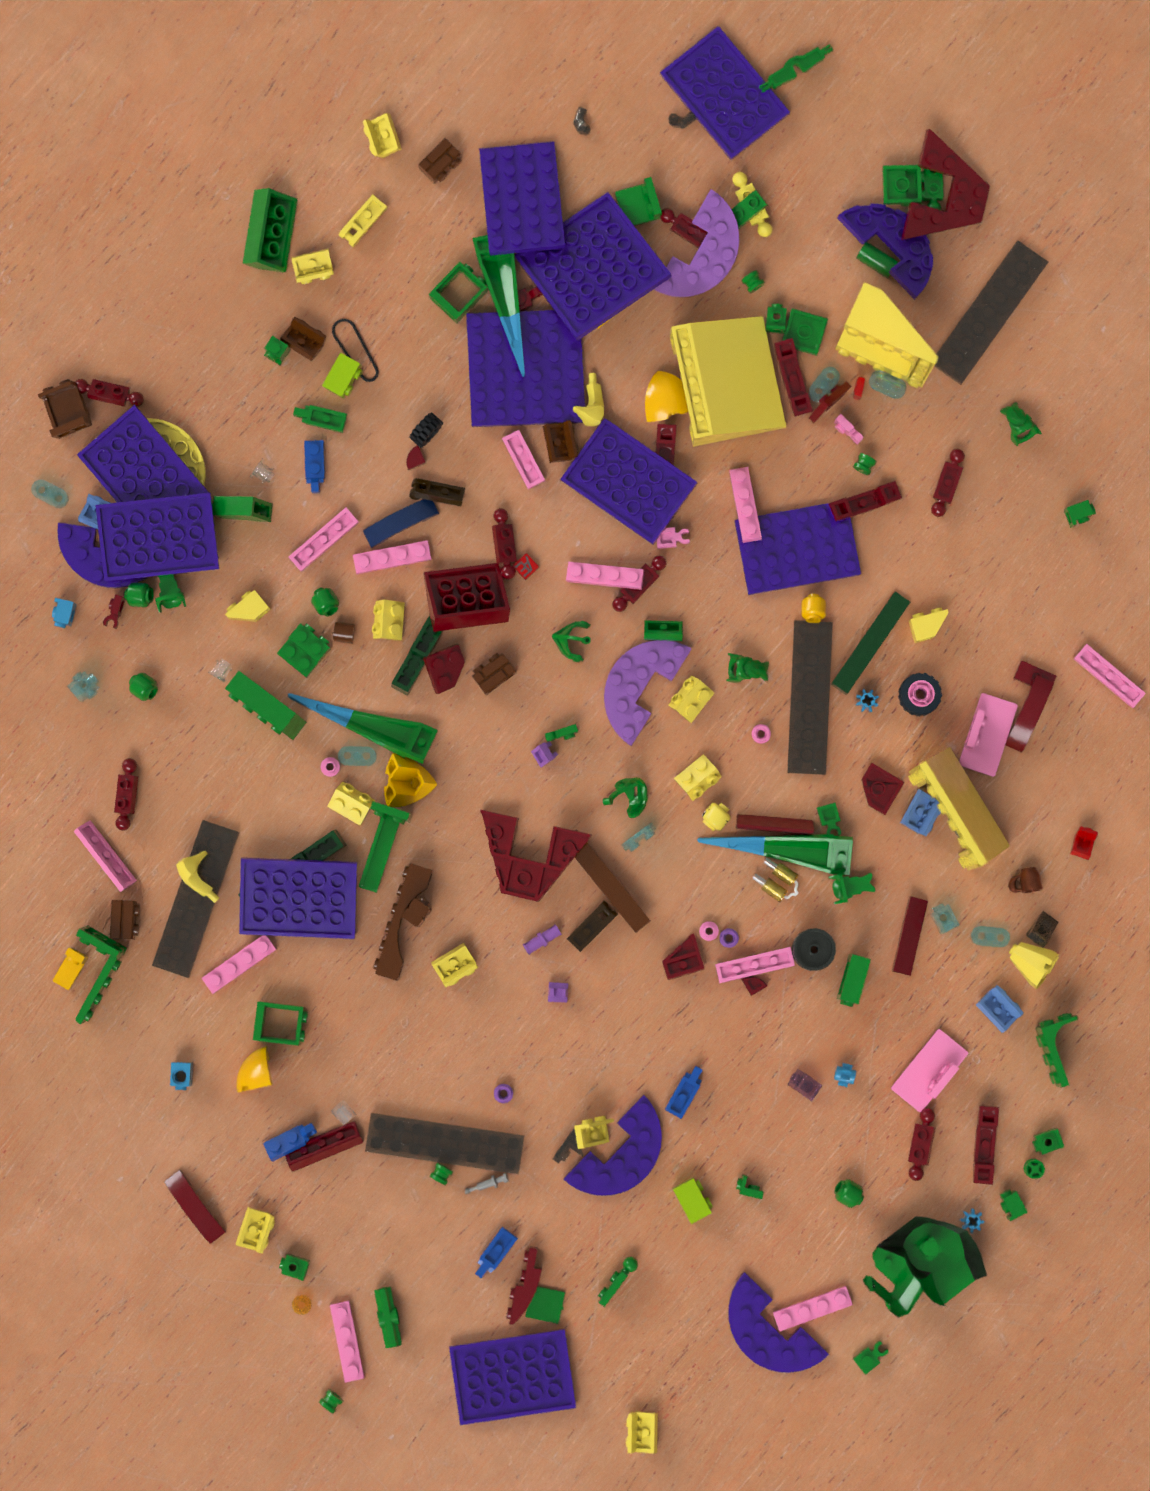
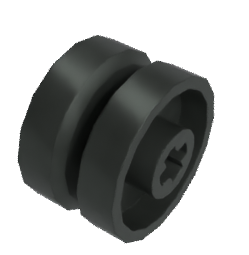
M818 928L807 929L799 933L792 945V955L795 962L801 968L809 971L822 970L828 967L836 954V946L832 936ZM812 946L817 947V953L811 952Z

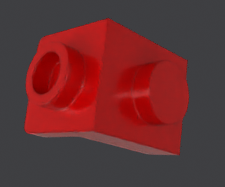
M1080 826L1075 834L1070 854L1089 860L1098 832L1091 828Z

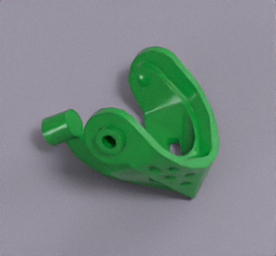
M585 621L573 622L552 634V638L563 656L573 660V662L579 663L584 661L581 655L570 652L568 640L589 644L591 642L590 637L581 638L569 636V634L575 627L588 629L591 624Z
M637 777L619 780L615 783L616 791L608 798H603L604 806L612 805L613 800L625 792L629 799L627 814L629 818H636L646 807L648 798L646 784ZM636 786H637V796H635V787H636Z

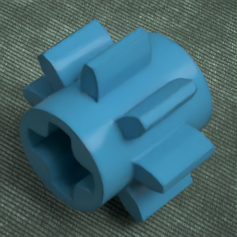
M863 689L862 696L856 695L859 702L855 705L862 707L861 712L868 709L871 713L872 706L878 707L875 700L879 696L874 697L872 694L873 690L866 693L865 689ZM865 696L867 697V699L871 698L872 700L869 703V706L867 703L862 702L865 699Z
M843 1063L842 1067H836L834 1080L838 1081V1085L848 1087V1083H854L856 1070L852 1069L853 1065Z
M971 1208V1213L963 1211L965 1216L959 1219L965 1224L962 1229L969 1227L970 1233H973V1229L981 1231L979 1225L980 1223H985V1221L979 1218L982 1213L974 1214L975 1210ZM970 1216L972 1218L976 1217V1219L974 1220L975 1225H968V1223L970 1222L968 1218Z

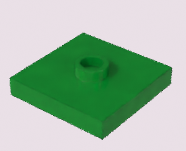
M792 308L782 341L793 338L796 350L817 356L828 319Z

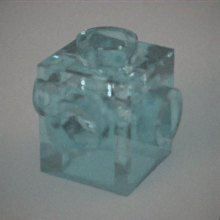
M85 671L73 676V681L67 685L81 702L87 698H93L100 688L96 684L99 682L92 673L88 674Z

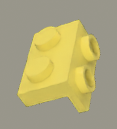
M386 113L373 120L366 119L363 121L364 133L369 139V148L374 156L384 158L401 150L390 114Z
M328 249L291 257L297 283L308 284L312 282V279L316 278L325 280L331 278V275L334 274Z
M392 600L376 601L373 608L375 615L372 626L373 639L402 640L405 602Z
M690 676V678L685 680L679 692L672 697L668 706L692 723L714 695V692L701 680Z
M703 754L674 779L688 794L690 799L694 801L696 798L701 797L708 788L715 785L722 776Z
M342 782L336 788L327 807L361 825L371 808L372 802H375V800L368 794L358 791L351 784Z
M464 943L431 962L445 987L455 985L459 979L473 974L478 968Z
M606 1116L594 1117L595 1121H593V1118L581 1120L582 1124L574 1126L578 1149L610 1142L607 1124L614 1122V1119H606Z
M247 1207L235 1244L262 1254L268 1246V1236L275 1224L274 1216L268 1212Z
M640 1411L629 1413L626 1420L628 1428L626 1446L628 1453H657L658 1413Z

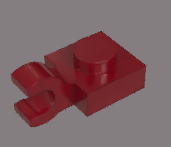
M525 287L518 290L519 311L532 307L531 300L542 296L537 287L529 292L526 291Z
M115 594L114 599L111 598L109 603L111 614L103 620L104 626L107 627L108 622L113 620V628H118V620L121 617L125 602L123 596Z

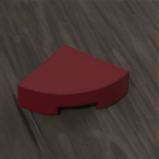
M418 445L407 456L406 464L408 470L426 463Z
M757 977L741 979L751 996L767 987V984Z

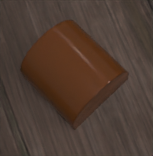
M336 622L333 641L353 644L355 624Z

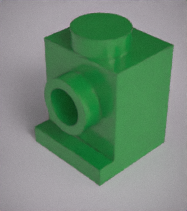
M772 304V307L767 308L766 332L784 334L787 308H783L782 304ZM773 315H780V319H774Z
M273 335L264 347L266 351L264 356L281 366L290 352L289 346Z
M1086 500L1067 507L1064 513L1070 528L1077 525V522L1082 524L1089 521V517L1096 514L1093 504Z
M1057 1128L1033 1136V1147L1041 1155L1065 1147ZM1046 1139L1051 1140V1144L1049 1146L1045 1145Z
M1008 1189L1000 1194V1198L1003 1201L1000 1205L1005 1214L1009 1213L1006 1216L1009 1221H1013L1028 1213L1017 1191Z
M287 1254L286 1258L282 1257L279 1269H282L281 1274L303 1281L306 1277L310 1260ZM290 1264H295L297 1269L292 1271Z

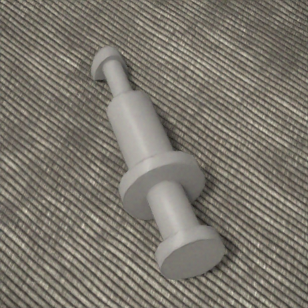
M503 1173V1176L497 1178L495 1175H492L491 1179L477 1183L475 1187L466 1188L465 1194L492 1186L497 1188L498 1183L509 1182L508 1175Z

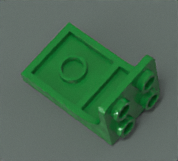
M1072 1013L1059 1015L1056 1021L1053 1019L1042 1021L1039 1023L1040 1026L1036 1027L1038 1034L1036 1041L1038 1046L1043 1048L1044 1054L1042 1058L1045 1065H1048L1051 1073H1049L1052 1084L1062 1088L1068 1086L1069 1082L1056 1048L1055 1039L1057 1032L1063 1025L1078 1020V1016L1072 1015Z

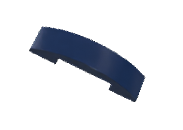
M423 499L383 518L363 530L371 548L387 541L388 538L438 515L439 512L433 501Z

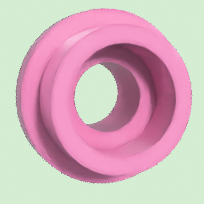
M759 724L753 728L752 738L755 742L762 744L770 739L771 731L766 725ZM758 731H763L765 736L760 738L757 734Z
M329 757L322 761L321 771L324 775L332 777L338 774L340 764L335 758ZM329 763L334 765V768L330 771L327 770Z
M705 922L701 925L699 933L704 940L712 941L718 936L719 929L715 923ZM706 928H712L713 933L707 935L705 932Z

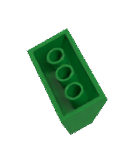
M270 188L254 190L242 264L257 269L286 272L297 198Z

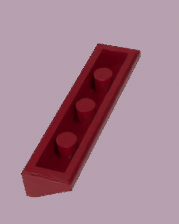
M737 814L736 818L737 829L807 835L814 833L813 820Z
M909 896L892 972L911 976L928 904L927 900Z
M352 1121L309 1139L306 1142L307 1145L285 1155L289 1168L294 1172L362 1144L363 1139L356 1121Z

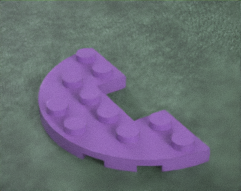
M712 189L692 221L693 224L708 232L690 265H687L672 256L666 267L672 277L654 290L674 297L699 295L718 285L731 270L739 249L738 224L729 205Z
M649 641L628 650L612 667L605 685V710L614 731L630 746H632L651 715L649 711L637 705L636 702L653 674L656 672L672 682L692 648L674 641Z

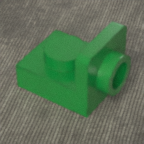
M742 1175V1178H738L736 1189L739 1190V1194L758 1199L763 1198L764 1192L760 1190V1186L749 1184L748 1187H745L747 1175Z

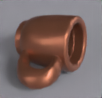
M1036 867L1021 869V873L1012 877L1008 883L1009 890L1014 893L1021 891L1022 893H1032L1043 889L1041 877ZM1018 878H1020L1021 888L1016 887Z

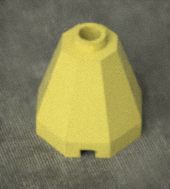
M1020 942L1018 945L1014 944L1009 952L1012 963L1028 983L1036 989L1045 981V977L1052 971L1059 958V954L1053 950Z

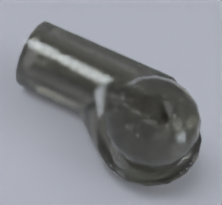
M578 107L573 125L579 134L588 135L591 128L584 120L587 110Z
M693 112L688 113L685 117H680L676 113L670 114L668 117L669 124L672 127L681 129L686 128L697 119Z

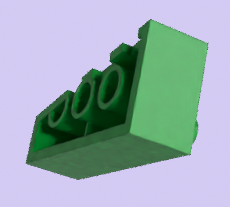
M240 671L236 673L225 688L230 692L228 696L235 702L242 701L244 703L243 708L250 713L255 711L258 714L256 718L264 724L267 722L273 725L271 729L279 735L284 733L294 740L307 723L294 711Z

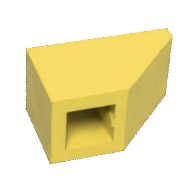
M254 590L246 592L241 597L243 600L238 604L233 603L230 605L225 615L231 620L257 622L271 609Z
M941 607L931 610V614L924 615L922 612L912 615L913 618L909 620V625L914 643L934 638L948 615V609L942 610Z

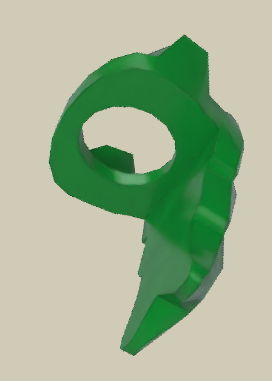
M1017 402L1000 410L1009 422L1012 430L1011 441L1016 446L1028 441L1036 434H1042L1037 425L1032 421V418L1025 414L1023 409L1018 407ZM1030 429L1026 436L1018 437V435Z
M174 574L158 576L161 592L155 600L159 613L162 612V605L167 609L180 606L183 602L184 607H186L184 593L178 588Z
M728 653L730 656L728 667L729 679L726 681L738 683L751 678L768 680V661L761 663L759 660H753L750 657ZM737 662L736 675H735V674H734V665H735V663Z
M868 873L860 878L858 876L852 878L848 876L843 877V874L829 876L828 879H836L832 884L835 897L840 899L833 903L848 902V899L852 898L853 895L861 894L864 891L875 892V887L870 883L873 877L872 873Z

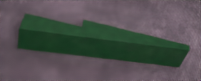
M897 592L893 593L831 683L833 687L845 695L849 693L910 604L909 600Z
M430 615L391 683L392 688L407 696L425 666L423 658L431 655L443 631H433Z
M333 830L290 859L324 861L347 845L338 831Z

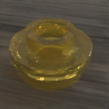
M299 1295L292 1302L294 1312L299 1315L308 1313L312 1306L310 1298L306 1295ZM301 1301L305 1303V1308L303 1309L298 1307V1303Z

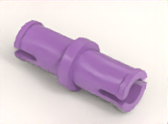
M554 924V926L543 933H537L535 938L522 945L530 955L540 947H546L548 942L562 934L556 924Z

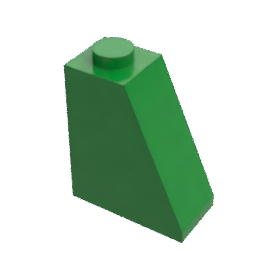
M214 496L212 503L213 516L223 519L271 522L273 503L256 497Z

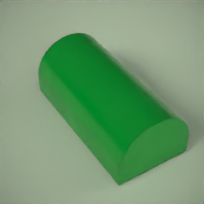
M869 242L863 245L856 259L887 279L890 276V269L898 263L897 260Z
M644 620V640L682 641L683 621Z

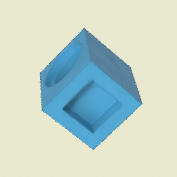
M171 1062L170 1086H175V1090H187V1087L192 1086L193 1063ZM179 1071H184L186 1074V1079L183 1082L177 1079Z

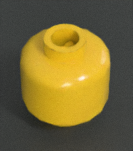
M809 594L801 602V615L808 623H819L826 616V601L819 594Z

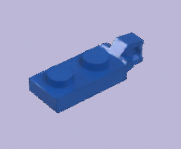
M304 441L306 483H311L312 494L320 493L319 483H324L325 479L324 441Z
M695 1066L691 1074L686 1072L665 1107L666 1111L680 1119L683 1118L701 1086L702 1080L698 1078L702 1072L700 1067Z
M313 1123L306 1126L299 1125L264 1142L263 1145L270 1160L275 1161L307 1145L306 1142L309 1141V1137L316 1134L317 1130Z
M502 1226L480 1256L477 1263L481 1266L475 1274L482 1278L487 1270L492 1273L518 1238Z

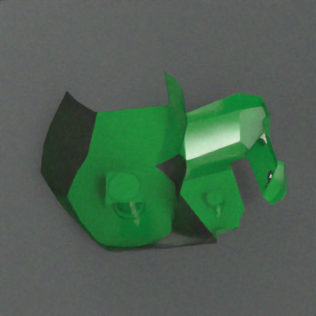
M915 1216L878 1244L873 1252L872 1258L875 1267L895 1285L893 1292L889 1293L872 1276L866 1275L863 1283L870 1292L874 1291L885 1301L888 1310L899 1318L910 1313L923 1292L932 1302L946 1306L945 1303L975 1280L987 1276L978 1246L968 1231L943 1221Z

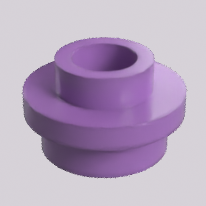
M728 928L720 933L719 940L724 947L731 948L738 943L739 936L735 930ZM726 935H732L733 939L731 942L726 941Z
M500 1084L494 1090V1097L500 1103H507L513 1097V1090L507 1084ZM501 1090L507 1091L506 1097L500 1096Z

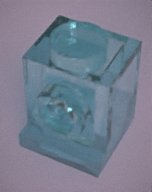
M941 903L932 908L934 912L930 913L940 934H944L960 925L949 904L944 906ZM941 914L946 915L944 922L940 920Z

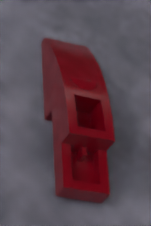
M530 1246L529 1251L525 1250L523 1262H527L526 1270H522L520 1281L524 1282V1285L516 1284L515 1288H511L509 1299L513 1300L512 1308L508 1307L506 1319H510V1325H514L523 1315L537 1290L542 1268L534 1267L538 1247Z

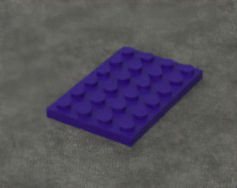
M719 26L660 72L661 77L730 160L738 156L790 114V111L771 88L764 93L760 90L759 86L765 83V81Z
M554 141L479 149L489 255L565 248Z
M133 405L77 454L117 503L210 493L136 405Z
M606 418L603 419L579 452L578 457L574 459L560 479L563 483L652 545H654L698 484L697 481Z
M211 493L95 505L104 581L220 569Z
M829 503L758 516L762 540L743 543L739 521H734L748 595L861 575L851 518L835 522Z
M242 857L240 869L239 934L355 939L357 862Z
M565 1329L449 1346L460 1425L576 1408Z

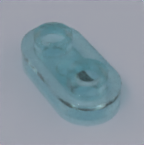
M827 367L816 378L809 389V396L813 401L818 402L826 393L829 395L830 391L836 386L840 378L837 369ZM827 374H833L834 378L828 379ZM820 388L822 393L817 394L815 389Z
M880 370L874 371L869 379V385L872 389L894 399L903 397L907 388L903 380Z
M37 480L32 484L31 491L37 499L55 508H62L68 503V495L63 489L45 480ZM41 487L45 488L44 493H39ZM57 496H62L60 502H56Z
M345 746L340 749L338 759L345 766H371L375 763L377 754L371 747ZM349 752L351 754L350 759H345L344 754ZM365 753L370 754V758L368 760H365L363 758V755Z
M651 822L621 846L625 851L629 849L632 852L640 846L638 842L643 838L647 841L655 835L654 830L656 827Z
M978 926L971 931V940L974 944L980 946L1004 947L1009 943L1010 935L1003 928ZM979 932L984 933L983 939L978 938ZM999 934L1003 935V941H998L997 936Z

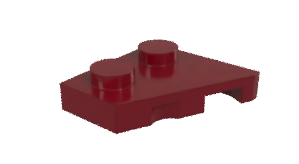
M847 381L841 386L837 384L830 391V395L826 393L818 401L820 405L809 419L815 423L852 386Z
M694 933L662 961L668 981L705 970Z

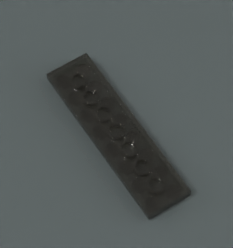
M1017 240L936 354L938 359L934 367L961 385L1046 267L1048 261Z
M794 620L787 773L826 775L833 622L808 623L807 621Z
M202 820L190 857L202 851L208 853L199 864L197 873L201 880L213 888L212 891L218 896L240 832ZM181 880L152 966L189 978L215 903L207 896L203 897L194 891L183 880Z
M371 1113L365 1152L519 1174L524 1135Z

